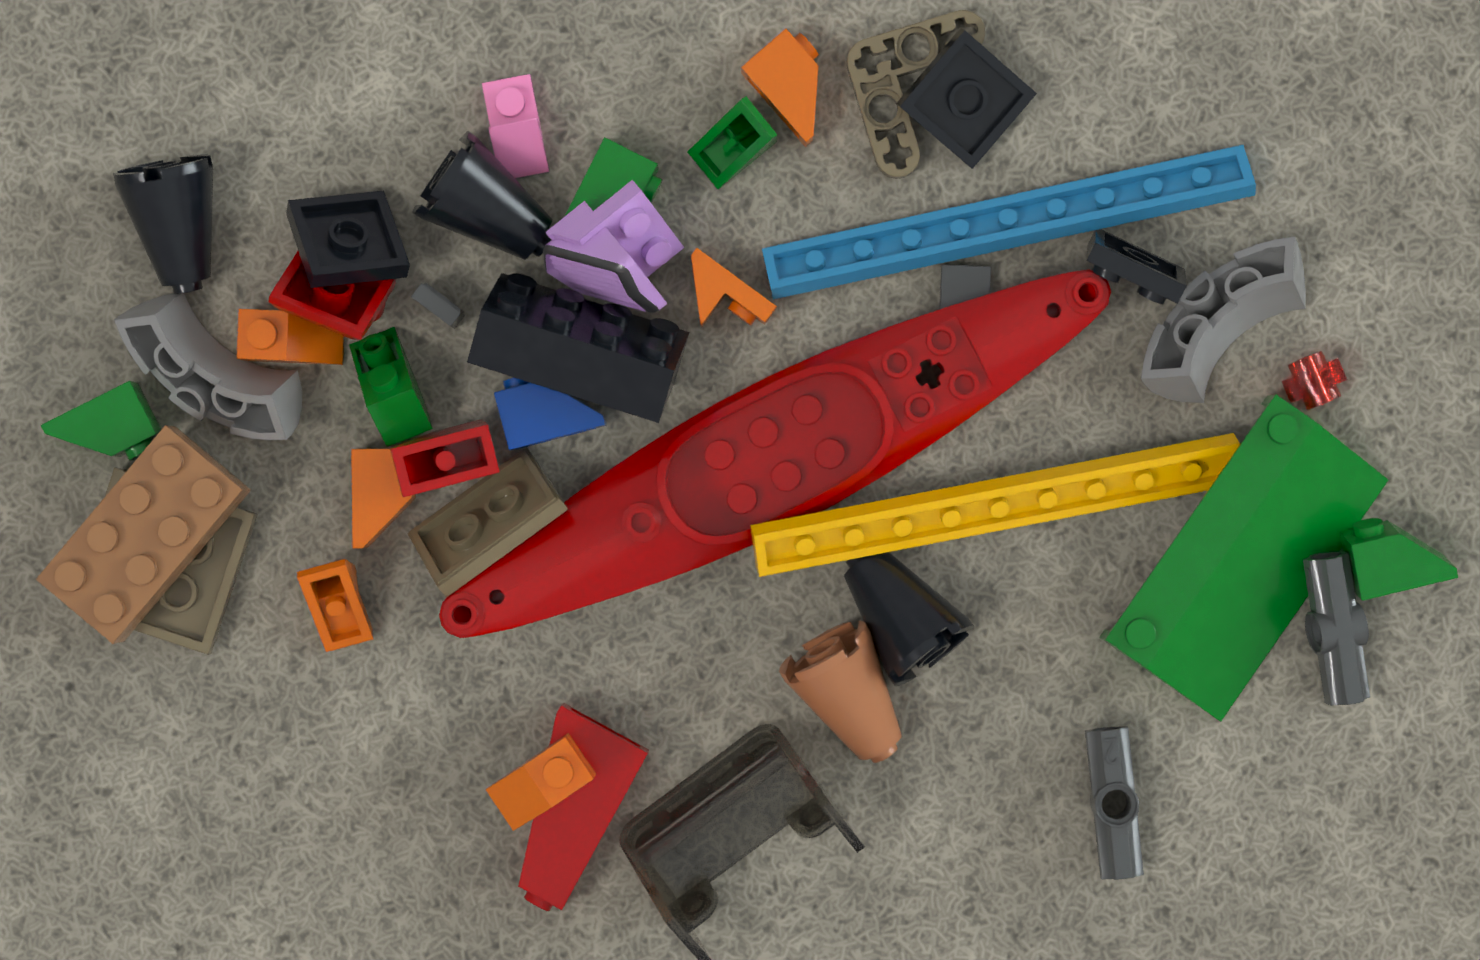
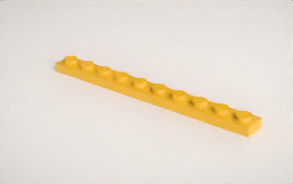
M1230 433L750 525L756 569L759 577L1208 491L1240 443L1235 434Z

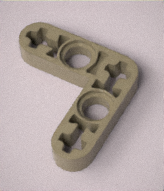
M959 10L863 39L855 43L849 50L846 61L847 71L876 165L885 176L901 179L912 174L918 166L920 159L919 146L908 113L897 105L895 118L888 123H880L875 121L869 113L870 102L878 96H887L894 100L896 104L903 96L898 77L924 70L938 55V40L930 28L940 26V36H943L955 30L956 21L963 20L966 27L974 26L976 33L972 37L982 45L985 37V25L974 12ZM917 34L927 40L930 52L925 59L914 62L904 56L901 45L906 37ZM893 40L894 56L901 68L892 70L891 59L877 64L876 74L868 75L865 68H856L855 62L861 60L862 50L869 49L872 56H878L888 51L884 42ZM903 124L906 133H896V139L901 150L909 148L911 156L905 159V168L897 170L895 163L886 164L884 161V156L890 153V144L887 136L881 141H877L875 132H888Z

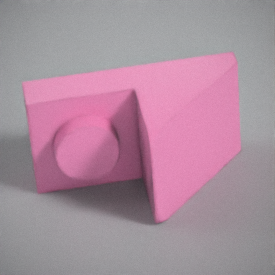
M527 74L482 83L490 124L488 129L495 157L515 179L549 172L531 75Z

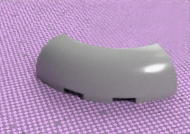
M1295 237L1275 239L1240 250L1233 254L1234 260L1222 265L1210 274L1206 271L1202 272L1186 286L1178 304L1167 316L1163 325L1157 324L1147 347L1141 380L1151 392L1166 399L1180 402L1204 403L1205 391L1213 368L1235 339L1267 318L1292 310L1306 309L1304 268L1301 252Z
M172 293L148 300L130 308L114 319L125 346L142 372L146 375L151 371L157 380L171 392L168 399L196 419L202 421L207 417L221 425L230 427V434L260 440H287L299 424L302 411V386L298 370H275L237 359V355L222 346L203 327L190 307L185 293Z

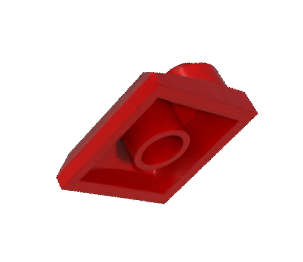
M297 251L271 292L268 302L279 310L347 338L362 340L372 323L383 315L386 301L395 287L397 279L310 288L299 251Z

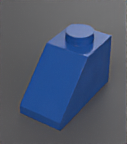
M513 377L504 380L505 390L494 392L508 449L511 451L607 426L605 416L571 396Z

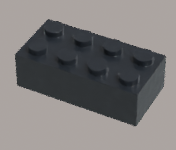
M501 273L480 311L467 363L659 423L674 386L690 332L679 329L677 324L666 319L654 318L650 320L634 315L628 308L619 304L607 303L602 305L584 299V296L575 290L567 288L555 290L539 285L533 278L524 274L513 273L507 275Z

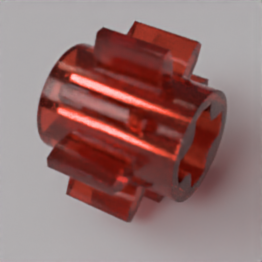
M1321 350L1288 364L1292 377L1281 382L1290 403L1302 399L1306 410H1310L1341 397L1337 384L1348 379L1339 358L1327 362Z

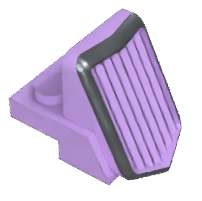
M633 180L594 211L583 201L546 231L551 241L544 246L543 250L545 271L580 294L650 313L659 311L667 305V302L647 277L680 252L684 246Z

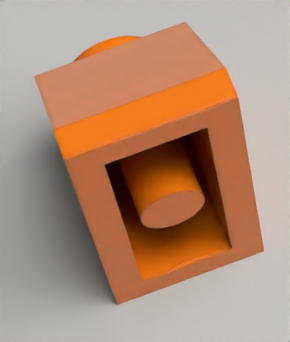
M784 29L741 67V74L806 147L813 141L819 67L814 59L819 54L803 34L799 33L793 37L787 29Z
M239 309L237 359L256 362L343 365V335L282 310Z
M351 449L352 549L368 548L416 499V494L402 497L390 449Z
M567 733L485 790L514 831L592 781L596 773L570 734Z

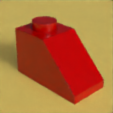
M482 419L433 431L390 448L402 497L500 472L489 426Z

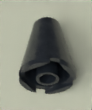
M467 131L459 139V141L467 145L465 149L461 147L457 154L452 150L448 153L420 195L428 203L426 206L422 204L415 205L412 213L423 220L526 260L532 253L540 257L544 246L551 241L546 231L549 230L553 219L479 138Z
M209 154L180 157L181 160L154 161L117 171L118 173H113L115 186L161 285L172 286L174 294L200 290L203 288L201 280L211 277L213 164Z
M890 552L847 560L846 564L849 569L844 574V578L861 617L871 632L875 648L885 671L894 686L903 685L916 678L917 676L911 670L915 666L922 668L928 664L929 668H931L958 647L969 636L967 631L974 628V625L963 613Z

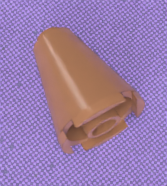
M859 621L857 629H854L851 622L835 626L803 644L802 647L808 652L797 662L794 661L792 655L784 660L779 668V673L784 681L860 760L871 759L873 763H877L887 759L897 751L896 743L901 739L902 734L871 632L864 621Z

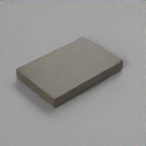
M527 447L500 465L499 473L485 476L407 533L435 584L446 598L568 510Z

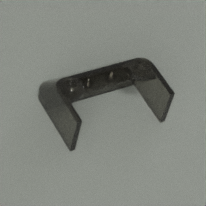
M771 724L760 725L749 731L632 818L624 826L619 839L623 852L663 920L698 960H711L694 931L695 928L714 913L717 907L718 894L711 881L788 824L802 838L820 836L835 825L857 853L865 848L835 802L777 726Z

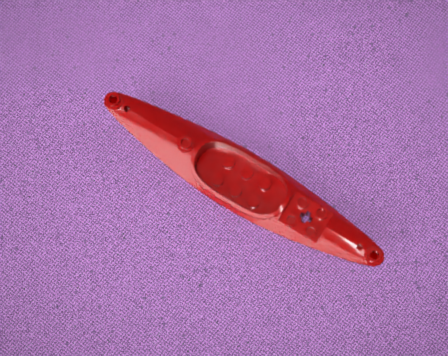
M1087 269L1019 284L921 315L826 350L772 374L715 403L647 444L564 502L568 508L567 511L449 595L442 602L439 613L442 627L451 635L467 638L513 629L670 579L753 545L750 525L822 512L885 476L951 432L1063 348L1108 306L1111 295L1109 282L1092 270ZM929 362L930 367L936 364L941 370V374L936 378L938 384L936 388L930 389L928 383L920 386L917 382L916 376L922 372L920 363Z

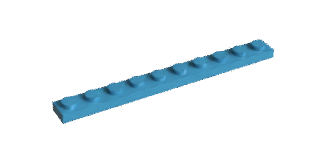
M1244 145L762 248V253L774 300L1251 197L1256 194V183Z

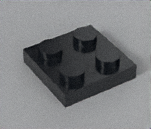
M960 28L896 104L973 169L1037 93L968 32Z
M384 190L288 200L286 215L310 288L407 278L410 263Z
M1102 229L1094 230L1087 245L1086 260L1094 264L1091 269L1094 273L1115 283H1119L1121 277L1139 285L1137 292L1155 303L1163 305L1165 300L1168 299L1178 304L1187 286L1184 268Z

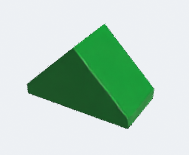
M745 96L695 143L687 153L713 185L720 189L777 143L778 135L747 96Z

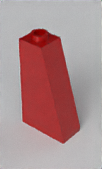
M565 703L560 706L556 713L549 746L569 733L595 771L596 776L592 781L533 819L518 887L527 891L524 896L527 901L546 911H550L552 906L560 910L565 906L649 752V749Z

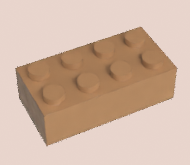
M165 425L36 580L112 644L124 642L249 494L251 489L177 427Z

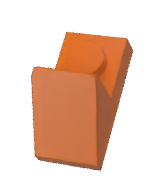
M696 248L694 250L691 260L701 327H703L725 296L732 300L727 309L751 326L757 319L765 325L775 312L777 306L700 249Z
M346 559L297 572V579L326 652L373 640V629L358 590L357 571L354 564Z

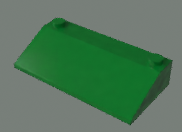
M1277 394L1269 395L1262 402V405L1266 407L1113 628L1109 631L1104 629L1099 637L1220 722L1308 597L1303 559L1313 554L1340 551L1342 548L1340 531L1352 529L1353 524L1363 518L1388 482L1385 476L1321 425Z

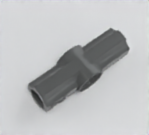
M1338 551L1310 555V557L1303 559L1311 609L1305 616V631L1311 649L1318 655L1324 701L1331 706L1364 702L1365 699L1370 698L1363 645H1366L1368 642L1369 629L1364 610L1356 602L1349 553Z
M1128 726L1085 730L1091 785L1090 805L1094 814L1100 879L1119 880L1144 875L1138 823L1139 800L1135 793ZM1109 791H1123L1127 799L1124 810L1117 815L1105 814L1102 809L1104 796Z

